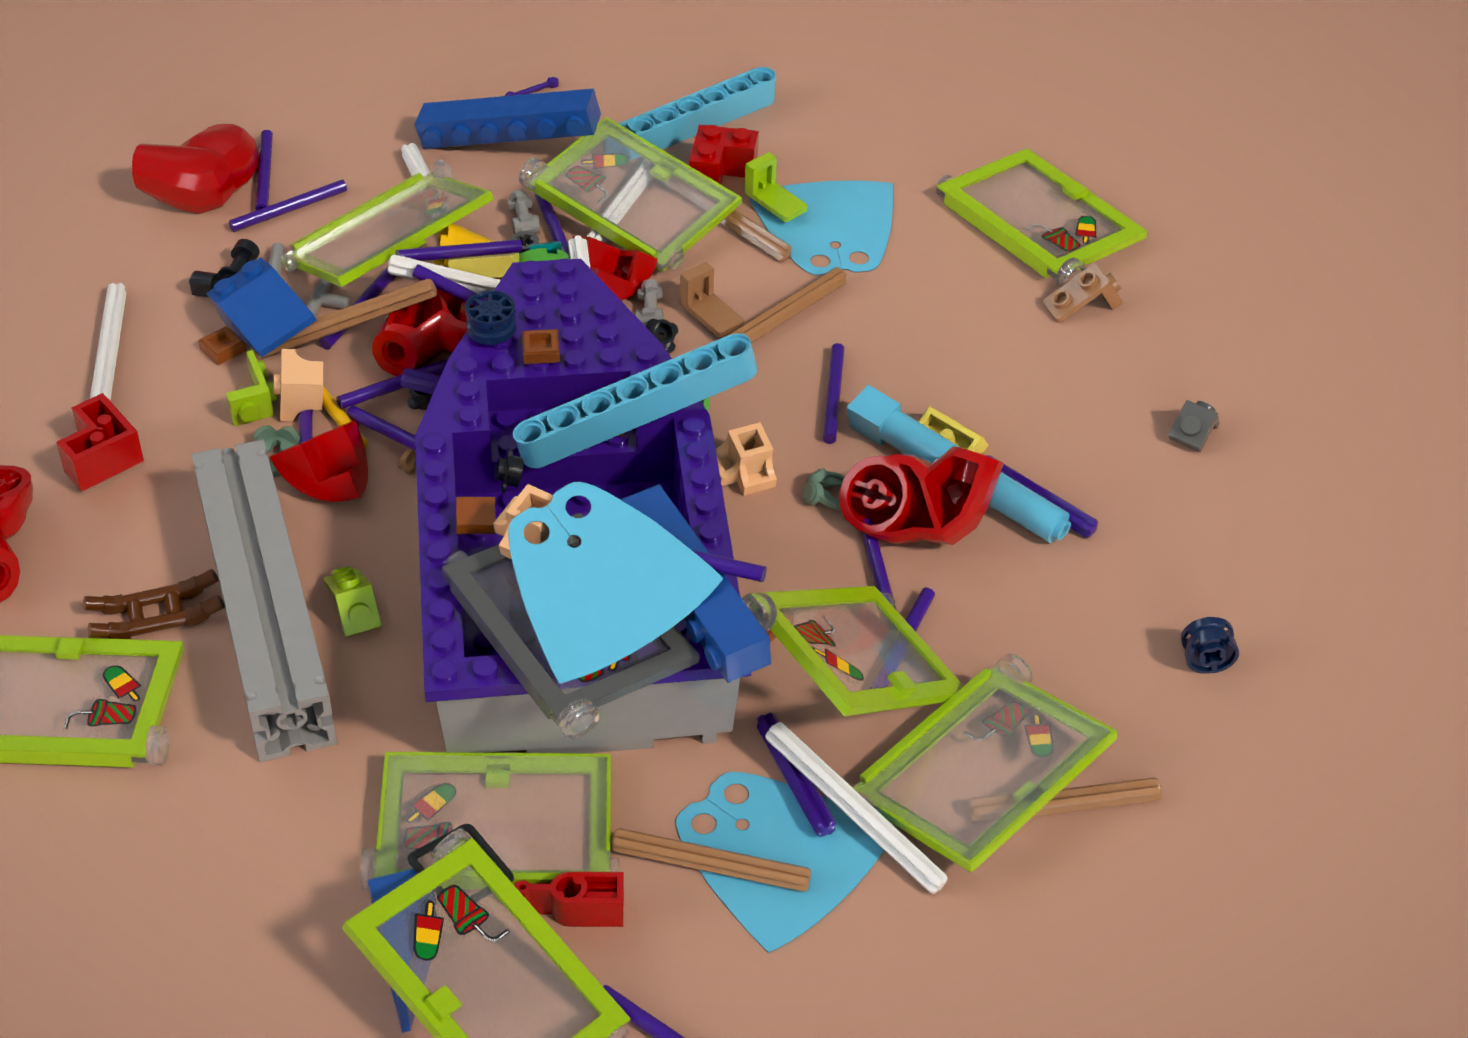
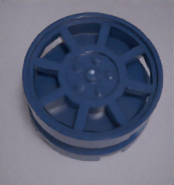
M495 290L482 291L471 296L465 304L466 327L469 337L478 343L486 345L500 344L512 338L517 329L515 302L512 297L504 292ZM488 297V300L482 302L481 300H479L481 298ZM473 303H476V304H477V305H475L473 308H470V306H471Z
M1205 617L1188 624L1181 633V643L1185 649L1187 665L1197 673L1209 674L1224 671L1231 667L1239 657V649L1234 639L1233 627L1230 622L1223 618Z

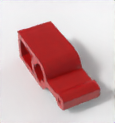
M564 872L557 875L551 884H530L526 880L514 883V886L539 914H552L554 920L562 926L623 927L624 872Z

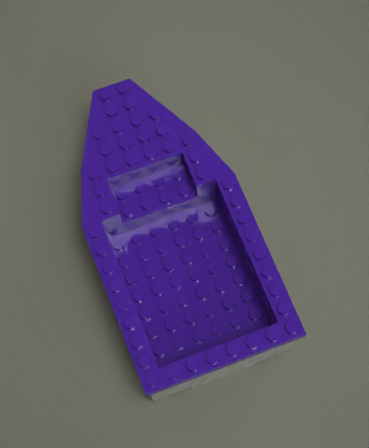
M581 258L514 262L495 288V291L508 294L515 302L517 329L514 336L500 344L486 345L474 341L466 332L448 358L415 434L424 692L426 702L436 701L447 753H487L527 750V753H598L654 748L655 739L701 735L702 744L717 743V733L733 731L740 678L727 683L718 669L715 671L711 669L706 660L704 648L700 642L694 643L691 640L684 619L675 626L699 654V663L595 709H592L593 703L590 702L559 716L558 719L553 717L548 720L450 591V579L442 570V567L499 545L504 537L497 533L456 534V497H495L497 519L515 496L518 497L527 484L554 495L556 491L572 482H583L596 486L620 500L660 484L709 554L734 559L711 418L701 401L627 431L624 437L615 436L544 467L530 468L523 462L519 486H507L505 493L500 492L501 481L494 479L496 462L498 457L505 458L508 447L513 449L512 456L521 457L513 438L514 428L519 423L672 359L661 342ZM558 329L560 362L524 364L522 331ZM574 496L567 501L565 508L570 516L581 513L585 517L591 510V503L586 497ZM512 559L471 574L564 695L669 650L658 637L632 653L629 662L620 660L615 671H610L608 669L609 666L603 668L604 675L593 681L581 682L577 678L559 684L527 614ZM724 574L740 595L737 577Z

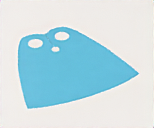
M851 180L782 186L808 205L807 212L789 222L782 221L748 196L767 230L791 246L790 258L810 274L824 275L835 267L852 272L871 271L880 264L884 256L892 226L893 183ZM832 242H839L841 247L832 248L830 244ZM854 252H863L868 255L869 260L865 264H855L850 261L849 256ZM815 255H824L830 259V264L826 267H816L811 264L810 259Z
M572 482L554 493L552 501L547 506L528 508L514 517L509 524V548L522 600L542 650L559 684L601 670L649 644L696 609L723 580V577L708 563L658 523L610 493L588 483ZM574 496L586 497L591 503V510L583 518L571 517L565 508L567 501ZM533 521L543 522L549 528L548 539L540 544L528 542L524 537L525 526ZM572 535H576L581 538V545L572 548L567 544V539Z
M728 772L720 776L711 784L710 793L706 799L689 804L676 819V827L681 841L811 869L810 884L807 891L804 892L700 870L716 895L768 953L791 942L832 911L859 884L884 851L837 805L824 796L822 797L836 820L835 831L831 835L817 836L788 784L743 772ZM732 784H741L748 789L749 797L743 803L733 804L725 799V789ZM698 814H709L716 819L717 825L711 833L699 834L691 826L692 819ZM739 819H745L749 822L750 826L746 830H739L735 823Z

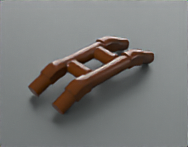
M210 569L198 576H193L174 585L127 595L84 596V611L118 614L127 610L129 622L89 623L87 629L88 638L131 639L132 636L182 625L191 626L207 620L210 615L225 608L221 597L216 595L203 603L199 602L192 607L184 608V610L181 608L180 598L182 600L192 598L202 593L205 588L219 581L218 576L213 569ZM165 602L167 614L144 618L142 606Z

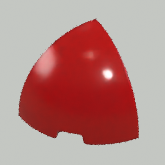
M581 236V238L587 240L591 270L620 300H624L638 292V289H641V283L649 279L653 274L658 262L657 258L637 250H620L592 237Z
M356 420L270 456L278 472L290 485L315 499L331 502L349 501L360 498L366 490L368 463L364 443Z

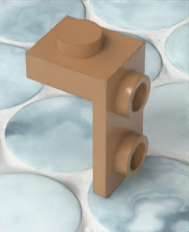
M705 262L680 274V305L717 337L722 338L744 325V319L714 294V268Z
M1096 263L1089 266L1043 300L1046 307L1059 323L1100 294L1112 310L1124 303L1117 293L1121 287L1111 273L1105 276Z

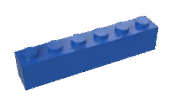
M594 88L423 103L414 125L423 149L594 135L601 111Z
M660 484L621 499L658 523L689 549L709 554ZM717 572L723 577V580L696 609L684 618V621L686 622V629L691 640L694 643L700 642L704 648V654L711 669L714 671L718 669L726 682L729 683L771 664L770 637L723 573Z

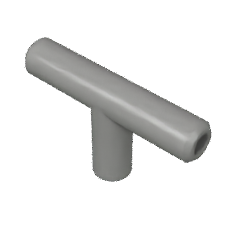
M320 279L306 306L316 317L321 306L339 309L349 307V297L327 294L333 283Z

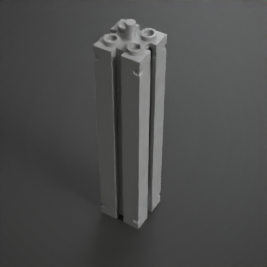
M264 439L235 445L236 453L233 448H225L222 451L221 448L191 453L259 762L291 755L290 748L305 744L306 751L337 745L329 692L325 683Z

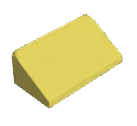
M519 253L454 258L448 260V267L490 278H502L512 263L519 262L520 255Z
M931 406L927 408L918 421L961 448L982 454L989 446L984 437Z

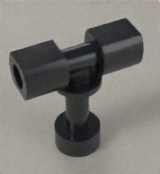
M240 239L231 250L233 261L229 267L220 268L218 273L194 271L189 280L192 295L208 297L206 293L212 290L218 281L230 278L239 272L244 264L251 260H257L260 254L258 246L251 240Z

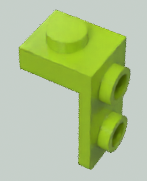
M767 152L746 163L745 194L782 221L789 222L807 212L808 205L776 183L777 157Z
M253 350L246 351L254 386L226 393L230 416L234 426L274 416L272 402L277 401V395L274 394V385L272 381L266 382L268 380V373L263 360L257 361Z
M352 566L340 567L333 570L331 576L323 578L325 586L335 599L342 632L345 637L382 627L372 584L358 568L353 569Z

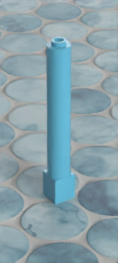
M867 385L847 406L850 427L881 446L886 442L904 454H913L931 463L951 447H959L903 413L900 403L870 385ZM1000 473L989 506L1049 543H1053L1056 539L1062 540L1071 526V522L1068 521L1069 513L1004 473Z

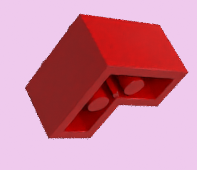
M699 124L689 159V166L719 184L722 183L723 175L745 178L746 163L758 157L759 131Z
M104 393L71 407L78 432L56 443L65 474L81 492L144 462L137 430Z

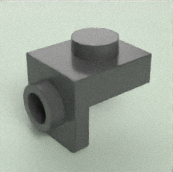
M1186 400L1168 434L1169 439L1201 452L1212 429H1217L1220 423L1218 413L1215 412L1216 409L1203 401L1193 403Z

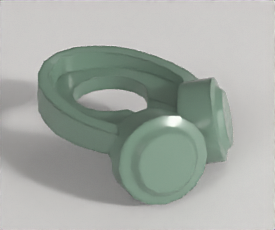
M265 425L255 431L254 441L264 439L268 454L277 444L280 446V451L299 444L300 436L291 426H284L276 431L273 427ZM270 462L273 477L281 476L273 462Z
M825 468L818 469L809 475L805 481L806 484L802 491L803 501L814 506L817 502H821L829 508L841 510L840 500L834 498L830 491L823 489L822 485L829 488H841L845 476L836 472L826 471Z

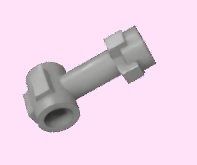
M523 190L513 191L509 196L508 207L509 210H515L517 218H512L514 234L521 231L540 234L538 215H531L528 211V208L532 207L531 197H528L527 193Z
M647 279L641 283V289H638L639 300H644V308L636 311V317L645 327L650 319H664L663 309H657V299L663 298L662 287H660L658 281Z

